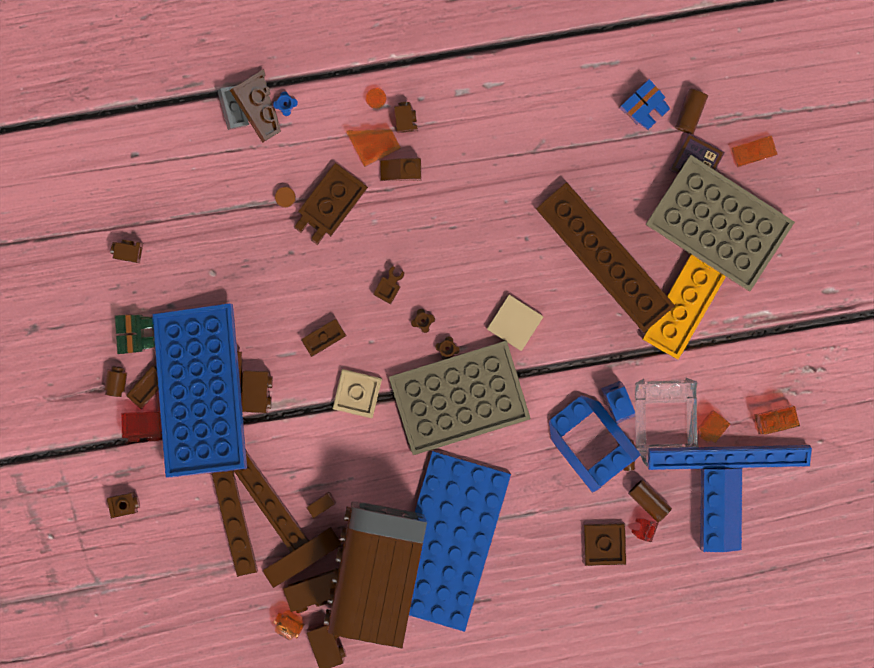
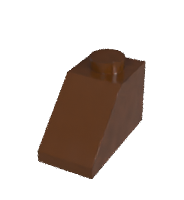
M421 158L381 160V181H422Z

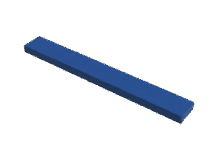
M811 445L649 448L647 467L649 470L810 466L812 447Z

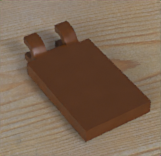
M335 163L298 211L302 217L294 226L295 229L302 233L308 224L316 229L317 232L311 238V241L316 245L321 242L325 234L332 237L368 187Z

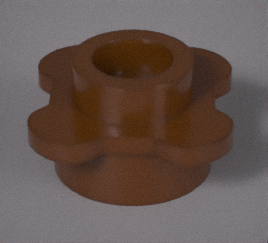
M419 309L416 318L411 321V325L420 328L423 333H427L430 330L431 323L435 322V316L425 313L424 309Z
M450 336L435 346L436 350L441 353L443 360L458 354L460 351Z

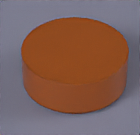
M282 187L277 190L275 200L279 206L289 208L295 203L296 195L291 188Z

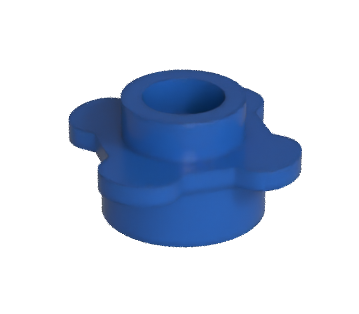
M282 92L278 100L273 103L275 109L282 111L284 116H289L291 110L298 105V101L292 99L287 92Z

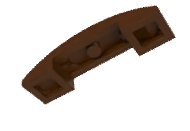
M330 527L265 568L262 572L274 588L318 561L342 543Z

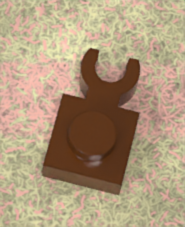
M394 266L389 270V279L382 277L373 293L374 296L389 304H392L401 286L396 284L397 281L401 280L405 275V272L402 271L400 276L395 277L393 275Z

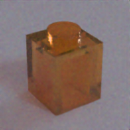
M711 410L697 428L700 432L698 436L707 443L710 441L716 443L730 423L717 412Z

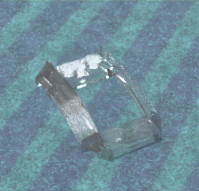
M685 377V380L645 381L642 379L636 382V449L640 452V457L644 464L647 466L649 448L699 447L697 436V381ZM685 402L686 444L646 445V404Z

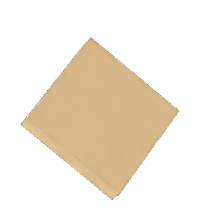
M508 295L487 330L522 351L543 319V316Z
M342 369L333 409L373 418L382 378Z

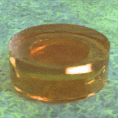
M373 88L366 95V102L373 109L382 108L387 100L385 92L380 88Z

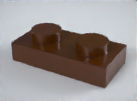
M334 319L304 337L301 341L310 356L313 357L347 335L338 320Z

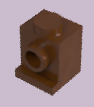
M410 102L398 103V106L394 107L397 133L418 131L417 125H413V122H417L416 110H411Z
M123 239L121 243L112 242L110 254H113V259L140 264L143 243L136 242V246H133V241Z
M134 492L107 498L111 519L135 514L138 512L137 508H140L139 498L135 496ZM121 502H125L127 504L126 509H122L120 507Z

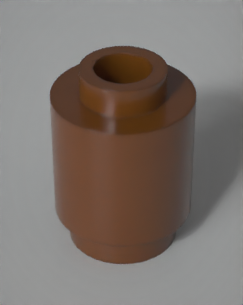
M112 366L111 369H107L104 386L106 390L105 395L122 397V392H125L127 372L124 371L123 367Z

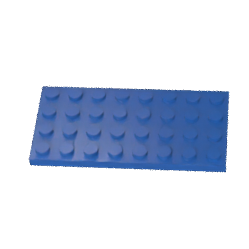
M233 304L153 314L166 478L247 469Z
M432 451L415 512L425 514L427 525L409 616L465 632L511 477L510 473Z

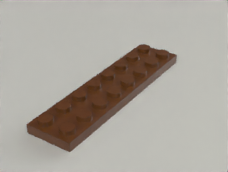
M567 182L536 208L537 212L643 333L675 307L673 302Z

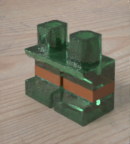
M115 315L116 334L136 333L135 335L116 336L118 354L145 352V349L155 348V337H144V329L154 328L152 317H143V315Z

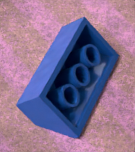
M742 468L701 469L700 550L703 552L742 550Z

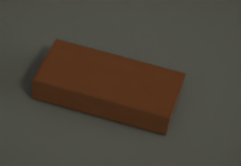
M152 365L126 395L140 409H143L159 390L157 367Z

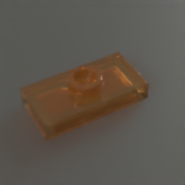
M772 135L732 148L737 167L778 155Z

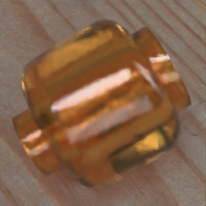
M285 610L283 614L278 613L273 622L276 625L275 633L287 640L297 639L305 625L302 623L303 618L290 610Z

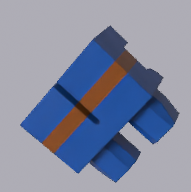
M649 79L619 109L626 113L636 125L640 124L649 130L656 123L649 113L654 109L662 117L670 110V107L664 101L666 97Z

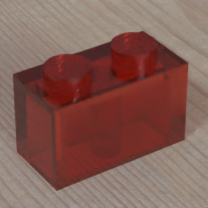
M160 412L121 413L122 438H128V442H139L140 438H148V441H161L162 425Z

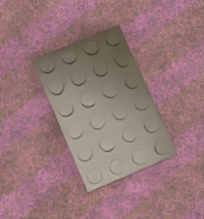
M690 155L645 225L750 292L795 222Z
M507 341L389 377L413 455L531 419Z

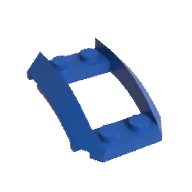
M580 395L549 420L552 442L592 493L600 489L601 486L641 455L599 401ZM594 412L620 445L587 470L562 436Z

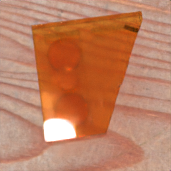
M392 130L346 131L364 167L401 149Z

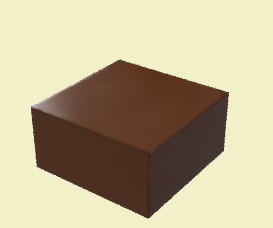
M328 492L306 508L311 516L315 518L335 505L336 501L331 493Z

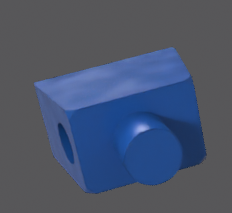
M621 381L601 388L613 420L617 424L635 417V410Z

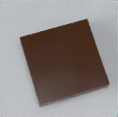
M625 523L584 524L585 566L626 565Z

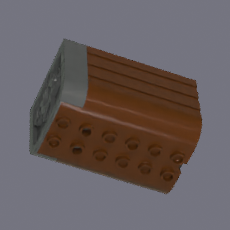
M351 502V507L346 506L344 521H348L347 528L342 527L340 542L344 543L343 548L338 547L336 562L340 564L339 569L334 568L332 583L335 584V589L330 588L328 604H331V610L326 609L324 625H327V632L335 636L402 649L427 525L425 514L370 503Z

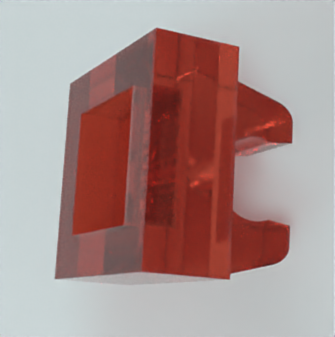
M637 518L635 522L641 524L640 530L632 529L631 532L638 539L652 542L659 523Z

